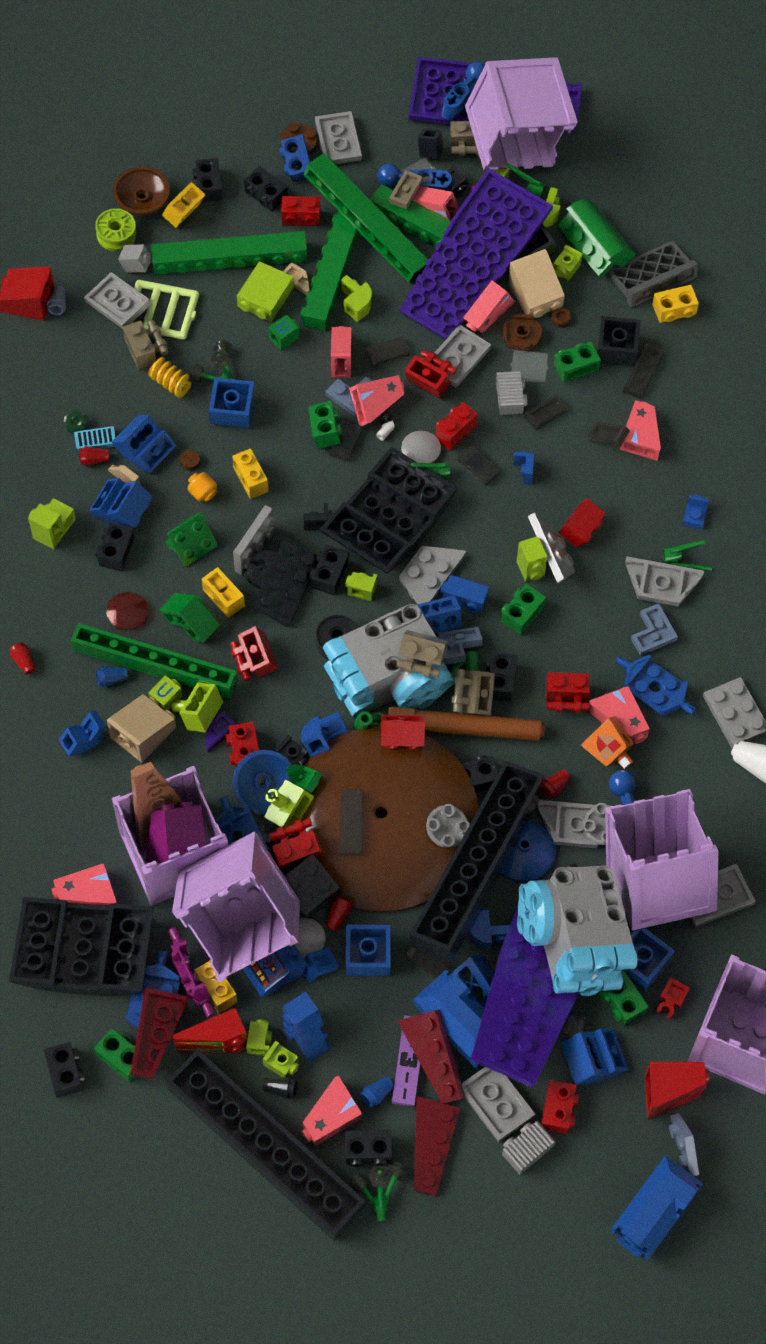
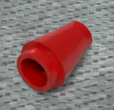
M87 446L79 448L80 464L89 466L109 461L108 449Z
M20 642L9 649L10 657L25 675L36 670L28 645Z
M561 770L546 778V789L543 795L548 799L557 797L571 779L570 774L566 770Z
M336 897L335 901L331 903L326 927L338 932V929L352 910L350 908L352 904Z

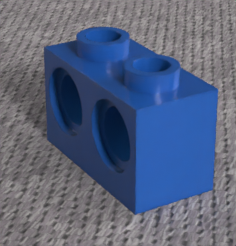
M303 134L281 140L282 147L279 150L282 159L285 158L287 165H284L286 176H290L292 182L306 178L303 174L311 161ZM292 147H298L296 152H289ZM296 165H302L300 170H293Z
M455 596L417 604L434 634L461 627V608Z

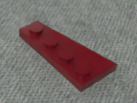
M145 988L129 1075L152 1080L189 997Z
M440 1010L399 1020L398 1023L441 1103L464 1098L465 1094Z
M419 1096L416 1097L414 1191L436 1197L460 1108Z

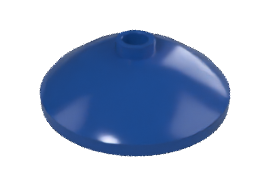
M257 750L246 755L235 768L232 780L233 791L242 806L253 808L254 811L252 812L266 814L268 807L272 804L266 800V794L272 796L268 791L270 789L278 791L285 780L291 782L286 767L292 765L289 760L272 750ZM263 777L264 783L260 785L258 779Z
M528 821L501 874L516 882L536 881L544 877L553 867L556 858V845L553 843L549 832L541 825ZM526 843L529 847L523 848L521 844Z

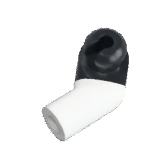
M384 411L379 415L382 428L376 436L381 441H384L395 427L393 417L388 411Z

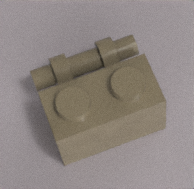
M451 121V154H459V156H465V154L479 155L469 121Z
M154 320L147 323L148 330H145L141 321L123 326L124 340L138 370L152 366L156 362V352L160 351L162 356L168 354V345L165 339H162L161 330ZM151 338H154V340H155V343H154V344H151V341H150Z
M406 630L403 634L399 655L407 656V661L398 659L396 667L402 668L409 673L411 671L421 673L428 678L430 676L438 678L440 670L432 668L433 663L441 665L444 661L448 640ZM414 659L426 661V665L414 663Z
M457 669L456 677H454L453 681L455 692L451 701L453 703V712L491 716L495 673Z

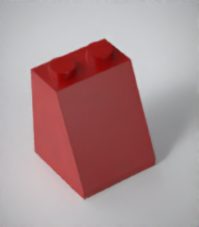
M46 266L9 269L7 275L2 278L0 312L44 321L48 312L47 302L55 288L52 268Z
M649 1062L645 1073L647 1119H653L700 1097L703 1089H706V1083H709V1070L705 1069V1062Z

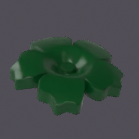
M78 409L72 410V415L68 414L64 417V422L70 423L66 425L68 432L73 433L75 429L76 431L86 430L84 425L87 424V415L81 416V412Z

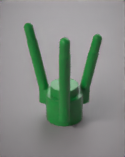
M506 164L508 168L516 172L517 176L529 182L527 191L539 198L542 197L546 184L530 177L511 164Z
M448 462L411 463L412 467H425L443 479L450 478Z
M705 540L663 548L665 564L698 570H713L712 567L678 563V560H682V550L706 544Z

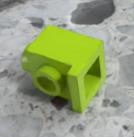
M566 245L553 264L556 275L570 280L581 265L583 253Z
M352 572V575L347 576L345 587H348V595L372 602L377 587L378 575L373 574V577H370L366 573Z
M258 1019L256 1022L250 1021L246 1046L247 1054L265 1056L270 1049L269 1045H271L272 1031H269V1022Z
M275 1041L264 1056L263 1065L281 1077H288L289 1074L293 1076L299 1067L298 1056ZM284 1057L286 1061L281 1063L278 1059Z

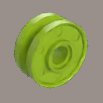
M109 209L100 214L96 220V237L99 244L104 249L112 252L122 251L124 245H133L136 240V222L133 216L122 209Z

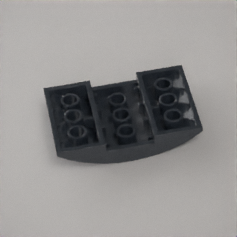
M391 446L368 473L366 481L347 503L344 501L321 527L320 532L387 574L400 565L427 536L449 505L458 487L425 467H412L411 463L417 462Z
M23 897L9 982L41 990L79 995L105 996L142 993L154 907L110 903V906L72 904L68 903L67 900Z

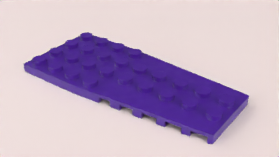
M418 57L408 120L450 125L451 121H469L466 108L463 109L455 120L444 119L441 111L444 98L452 87L466 80V69L471 63ZM565 80L578 122L582 83L579 82L578 85L568 84L567 80ZM577 125L574 127L573 130H571V132H576Z
M488 168L456 212L444 232V237L441 242H438L435 252L426 262V267L422 274L417 277L416 284L408 292L407 299L402 307H399V312L446 340L465 321L463 317L491 281L497 283L510 267V262L515 261L552 211L553 205Z
M517 906L500 950L495 968L496 971L491 982L490 992L485 1003V1010L481 1017L479 1031L475 1038V1045L470 1060L522 1084L533 1087L579 992L555 993L544 946H532L524 938L523 934H520L518 931Z

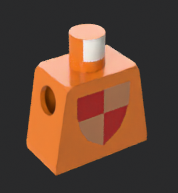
M616 716L608 718L581 744L584 749L607 767L618 762L625 770L634 762L626 753L633 746V742Z

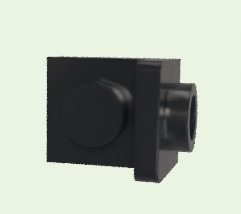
M324 503V513H303L304 531L321 529L332 516V510H328V503Z

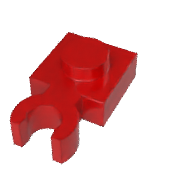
M670 977L660 996V999L665 1002L659 1004L656 1014L659 1015L662 1009H667L669 1011L667 1019L670 1020L674 1014L673 1006L680 1009L690 987Z

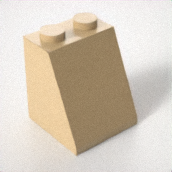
M546 249L510 262L508 285L525 314L539 318L548 312L563 307L565 295Z
M144 694L107 720L110 738L141 763L176 728L175 716L169 710L164 711L159 707L155 699L152 697L148 698Z

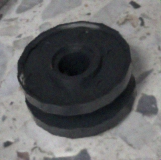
M332 615L323 619L316 629V647L318 652L325 659L329 660L323 650L324 644L335 636L340 637L357 629V624L351 618L344 615Z

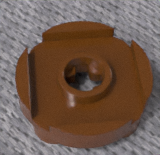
M292 122L280 134V147H282L281 140L303 134L310 156L317 148L316 131L307 125ZM292 147L289 152H296L298 147Z
M516 314L512 316V319L504 323L503 339L509 349L518 351L534 350L541 340V324L537 323L531 315ZM520 330H524V332L527 334L520 335L518 333L520 332Z

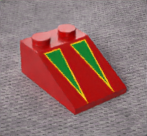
M236 1008L172 1035L177 1053H194L198 1049L204 1054H229L231 1052L236 1054L243 1051L245 1046H247L246 1030Z

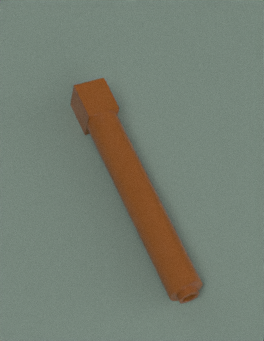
M389 707L388 715L424 716L425 732L540 741V737H544L545 725L541 724V720L415 710L410 708L400 709L398 707Z

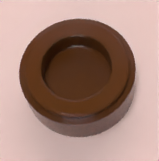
M566 308L554 310L551 318L552 323L559 328L567 327L571 322L570 311Z
M194 450L184 451L180 455L182 468L188 471L197 469L200 465L199 454Z

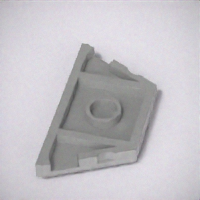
M534 512L528 518L547 554V561L557 583H560L575 572L573 568L574 561L565 550V541Z
M421 546L400 574L399 580L407 588L408 594L417 604L433 601L440 592L443 582L448 581L449 576L454 573L465 558L466 551Z
M626 556L625 560L637 599L679 607L704 575L703 570L628 556Z
M539 800L537 804L538 811L555 845L598 848L599 844L592 842L586 836L583 829V820L586 813L596 805Z

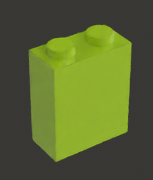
M259 261L237 294V306L245 312H251L261 319L272 322L294 288L293 276Z

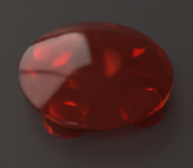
M123 592L117 594L109 601L106 613L114 628L118 630L132 629L146 622L148 606L140 595L133 592Z

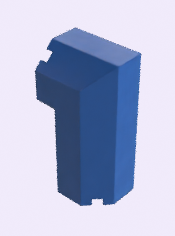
M445 970L413 999V1005L421 1014L439 1009L449 1042L476 1068L478 1063L470 1060V1056L473 1052L475 1038L478 1034L481 1017L485 1009L474 997L472 999L469 998L468 994L471 991L455 974L452 973L449 976V971Z
M665 1155L610 1230L611 1235L614 1236L616 1233L619 1236L617 1242L637 1257H640L641 1254L645 1255L644 1260L648 1261L690 1205L696 1192H699L703 1183Z

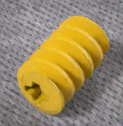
M160 357L149 369L148 377L157 381L159 385H163L166 390L169 389V392L175 394L178 398L183 397L191 387V381H188L189 375H183V370L181 369L177 371V366L175 365L171 367V362H165L164 357Z

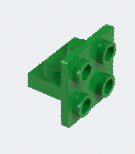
M200 512L167 533L169 539L165 541L167 547L177 553L182 565L185 567L218 546L203 514Z

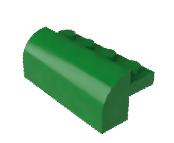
M582 199L571 204L567 208L569 213L558 224V227L575 248L583 253V258L601 278L615 264L623 268L636 255L597 205L590 200Z

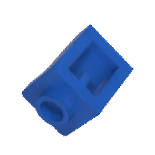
M526 451L514 452L513 465L521 466L520 476H524V484H532L534 453Z
M689 495L682 525L702 529L709 499L700 495Z
M325 948L306 955L304 960L308 965L302 974L309 983H312L318 976L335 971L339 965L330 949Z

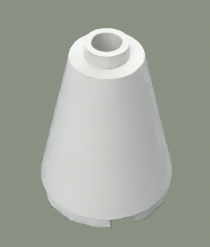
M745 741L736 743L731 751L733 760L766 784V745Z

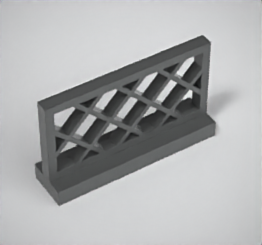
M670 241L631 259L623 268L618 265L611 268L607 275L626 296L627 303L632 308L654 298V293L676 288L697 278L698 264L694 259L690 261L676 243ZM671 248L675 252L674 255L664 253ZM651 257L659 258L658 262L648 261V259ZM662 259L672 260L671 265L661 263ZM675 261H679V262H684V263H685V264H682V265H680V266L674 265V264H675ZM634 265H642L641 270L632 269L631 267ZM646 266L656 268L655 272L644 270ZM659 268L669 270L663 274L658 273ZM618 272L626 273L625 278L615 274ZM629 274L639 275L638 280L628 278ZM642 276L652 277V279L647 281L641 280ZM626 283L636 285L630 289L625 287Z

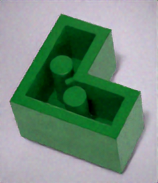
M174 593L159 609V612L170 625L181 626L191 639L196 642L204 643L220 625L215 620L216 616L214 613L206 609L203 605V600L197 595Z

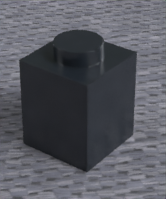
M430 128L422 130L418 136L421 158L429 160L439 158L444 150L442 130Z

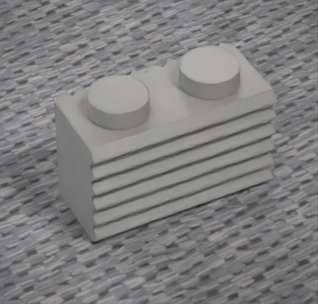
M520 371L497 372L496 388L499 414H522L524 406H527V394H523L525 378H521Z
M538 1121L534 1124H531V1122L527 1123L520 1130L521 1135L516 1139L511 1137L503 1144V1157L519 1175L555 1145L556 1141Z

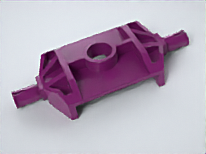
M173 927L168 931L173 940V944L170 946L173 948V964L176 966L189 1000L194 1001V1006L203 1007L206 1017L211 1018L215 1016V1012L210 1003L211 1000L205 983L199 985L195 973L191 971L186 947L187 942L181 938L177 927Z

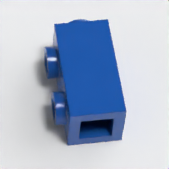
M450 575L448 581L443 582L441 593H443V598L455 596L459 606L466 608L470 612L482 613L488 598L489 586Z

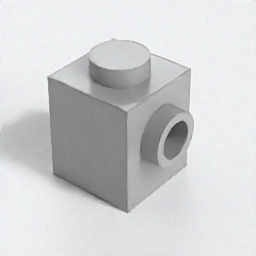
M144 244L124 245L118 258L126 273L146 272L152 259Z

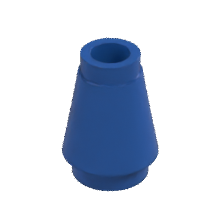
M101 667L96 670L98 686L105 688L128 680L126 667Z
M384 1077L363 1088L360 1098L367 1107H377L391 1089L394 1088V1084L388 1077Z

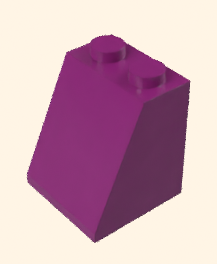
M193 801L179 802L180 806L174 807V804H163L161 809L152 810L145 857L147 863L155 860L157 863L166 862L169 860L168 855L178 851L180 855L188 853L187 847L197 843L199 848L205 846L202 805H193Z

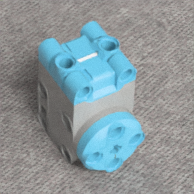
M409 604L324 644L323 650L329 658L324 668L333 682V688L340 701H344L353 719H356L359 713L363 711L371 712L394 700L400 709L427 708L453 685L454 680L444 662L441 665L433 663L432 668L440 670L438 678L433 676L428 678L421 673L414 671L409 673L402 668L396 667L398 659L407 661V656L399 655L403 634L406 630L436 637L417 605ZM414 659V663L426 665V661Z
M605 865L560 867L555 870L550 880L529 881L527 884L520 885L517 919L518 931L520 934H523L524 938L532 946H544L555 993L580 992L582 996H591L599 991L620 990L623 985L621 971L636 968L637 953L633 946L614 871Z

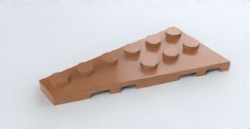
M152 762L138 765L133 770H130L137 842L141 848L147 846L152 810L161 809L163 804H174V807L180 806L179 802H184Z

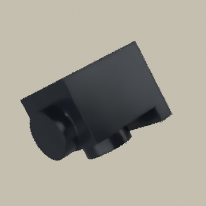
M289 735L274 749L275 752L286 757L292 765L299 764L304 766L308 761V752L292 740V737Z

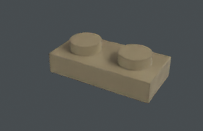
M405 170L389 197V203L407 209L423 182V177Z

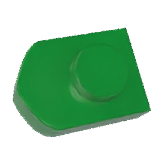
M295 764L286 767L290 781L309 793H312L317 787L322 776L318 771L303 765Z

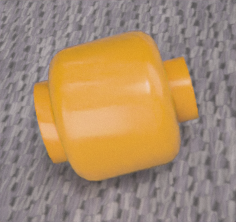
M196 472L188 479V492L198 502H208L218 492L216 490L217 483L206 472L200 474Z

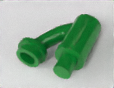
M466 652V662H459L453 665L450 671L453 680L456 677L457 669H461L462 666H465V671H480L477 652Z
M363 711L355 719L353 729L364 730L371 723L373 726H380L381 715L385 714L381 712L370 714L367 711Z

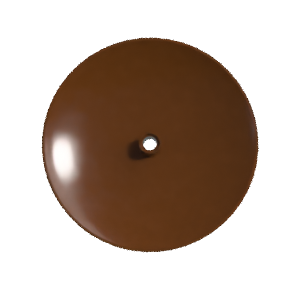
M374 726L364 730H354L329 742V751L312 758L310 757L304 766L318 771L322 776L317 787L310 793L314 798L301 820L310 818L313 826L306 828V832L313 830L319 836L325 854L317 857V859L343 890L337 897L352 904L351 908L371 912H392L411 908L426 902L427 895L432 894L458 847V845L451 848L441 847L430 839L427 834L426 823L432 810L439 806L451 804L461 810L469 824H471L479 807L475 789L470 783L468 773L458 759L443 745L425 735L424 747L419 746L418 749H408L406 746H398L396 749H388L385 746H381L380 726ZM381 811L387 813L385 818H378L376 815ZM299 832L288 835V839L299 836Z

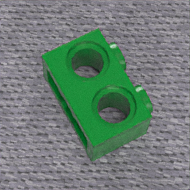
M591 341L580 343L570 349H562L555 353L554 366L563 383L599 371L601 362Z
M332 401L308 406L312 435L317 449L341 444L340 435H343L341 424L337 422L340 419L338 408H334Z
M525 584L522 589L518 588L510 604L506 603L501 609V623L522 635L545 607L546 596L528 584ZM528 599V600H531L532 602H531V603H527V602H525V601H523V600ZM512 614H518L520 617H513Z
M622 971L623 985L620 989L622 993L615 994L611 990L601 991L599 994L605 1004L608 1003L612 1008V1015L615 1020L621 1022L625 1027L647 1014L649 1007L626 972ZM629 1005L634 1011L628 1013L623 1009V1006Z
M111 1028L94 1047L95 1055L130 1083L135 1076L129 1075L131 1064H126L125 1060L128 1057H133L134 1046L128 1042L129 1038L122 1031L116 1032ZM112 1043L119 1044L118 1049L114 1051L109 1050L108 1046Z

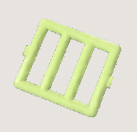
M137 280L134 289L140 293L142 288L153 290L150 298L152 305L147 308L143 321L145 330L149 329L147 323L153 318L160 293H170L172 295L162 327H159L161 336L186 339L191 322L196 317L195 308L200 295L199 292ZM179 295L191 297L181 331L169 329Z

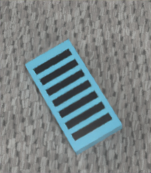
M114 426L74 432L77 452H79V448H84V446L101 449L115 447L112 443L116 438Z

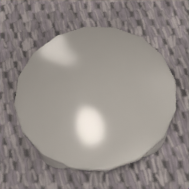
M415 431L405 437L401 450L403 454L417 463H434L440 455L441 445L439 439L434 434L427 431Z
M598 803L586 813L583 820V829L586 836L592 842L600 845H606L605 808L610 807V805L605 803Z
M446 804L432 810L427 818L426 829L427 834L435 844L451 848L460 844L470 824L461 810L451 804Z
M303 917L299 918L298 943L294 945L302 957L305 958L307 954L322 950L326 937L324 929L318 922Z

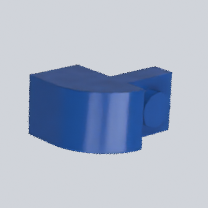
M90 711L81 725L67 727L59 741L68 757L83 754L104 740L102 733L106 726L97 711Z
M339 712L323 719L318 715L303 727L301 732L302 743L312 758L329 751V740L347 733L348 727Z
M480 910L468 932V937L476 947L483 950H491L492 942L503 944L510 925L490 926L489 910Z

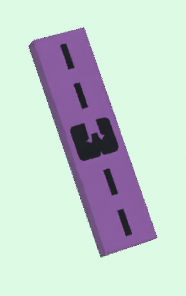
M403 1031L401 1034L392 1104L414 1107L420 1062Z

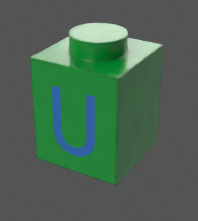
M286 314L268 327L269 339L280 350H283L299 339V324Z

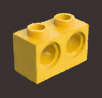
M191 182L167 205L162 216L177 228L200 205L205 194Z
M692 285L654 293L652 305L659 322L662 323L696 315L699 302Z
M251 448L233 455V468L249 498L253 499L269 492L268 479Z
M218 567L202 578L203 591L228 618L245 607L244 595Z
M210 960L194 971L199 984L205 983L211 1003L217 1013L220 1014L238 1003L237 994L227 979L219 983L215 977V971L210 965Z

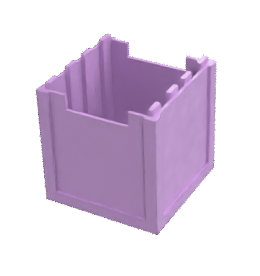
M558 57L487 61L465 105L483 170L489 168L493 171H498L499 168H508L506 166L507 163L516 168L524 167V169L543 165V168L552 167L557 157L555 146L564 130L570 133L578 123Z
M195 766L186 768V771L169 777L166 780L183 801H193V805H202L205 846L199 848L197 843L187 847L188 853L180 855L178 851L168 855L169 860L166 862L157 863L155 860L147 863L145 860L147 846L141 848L137 842L133 793L131 792L121 797L118 795L112 798L120 835L151 906L175 896L178 871L228 846L225 833L222 834L219 825L216 824L203 795Z
M690 789L682 790L672 795H661L649 800L643 799L627 805L620 804L605 808L606 866L610 867L615 873L624 910L632 931L717 911L718 849L716 845H713L710 837L706 838L694 812L693 794Z
M256 832L178 871L172 912L177 919L181 920L185 928L187 926L190 927L210 957V965L215 971V977L219 983L227 979L229 975L281 948L298 943L300 900Z
M731 954L687 1062H705V1069H708L710 1072L766 1095V971L739 960V957Z

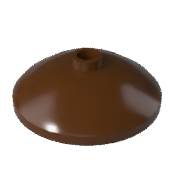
M146 166L133 167L124 171L117 177L113 185V197L116 204L122 210L133 215H148L160 210L167 203L170 196V185L166 176L159 170Z

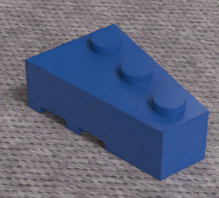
M306 992L283 1006L282 1018L284 1022L282 1024L285 1028L283 1032L290 1041H295L309 1063L332 1048L326 1039L328 1037L326 1031L322 1032L320 1029L324 1024L319 1010Z

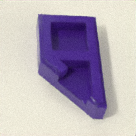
M223 711L213 719L207 729V752L211 751L226 738L225 734H229L228 726L236 725Z

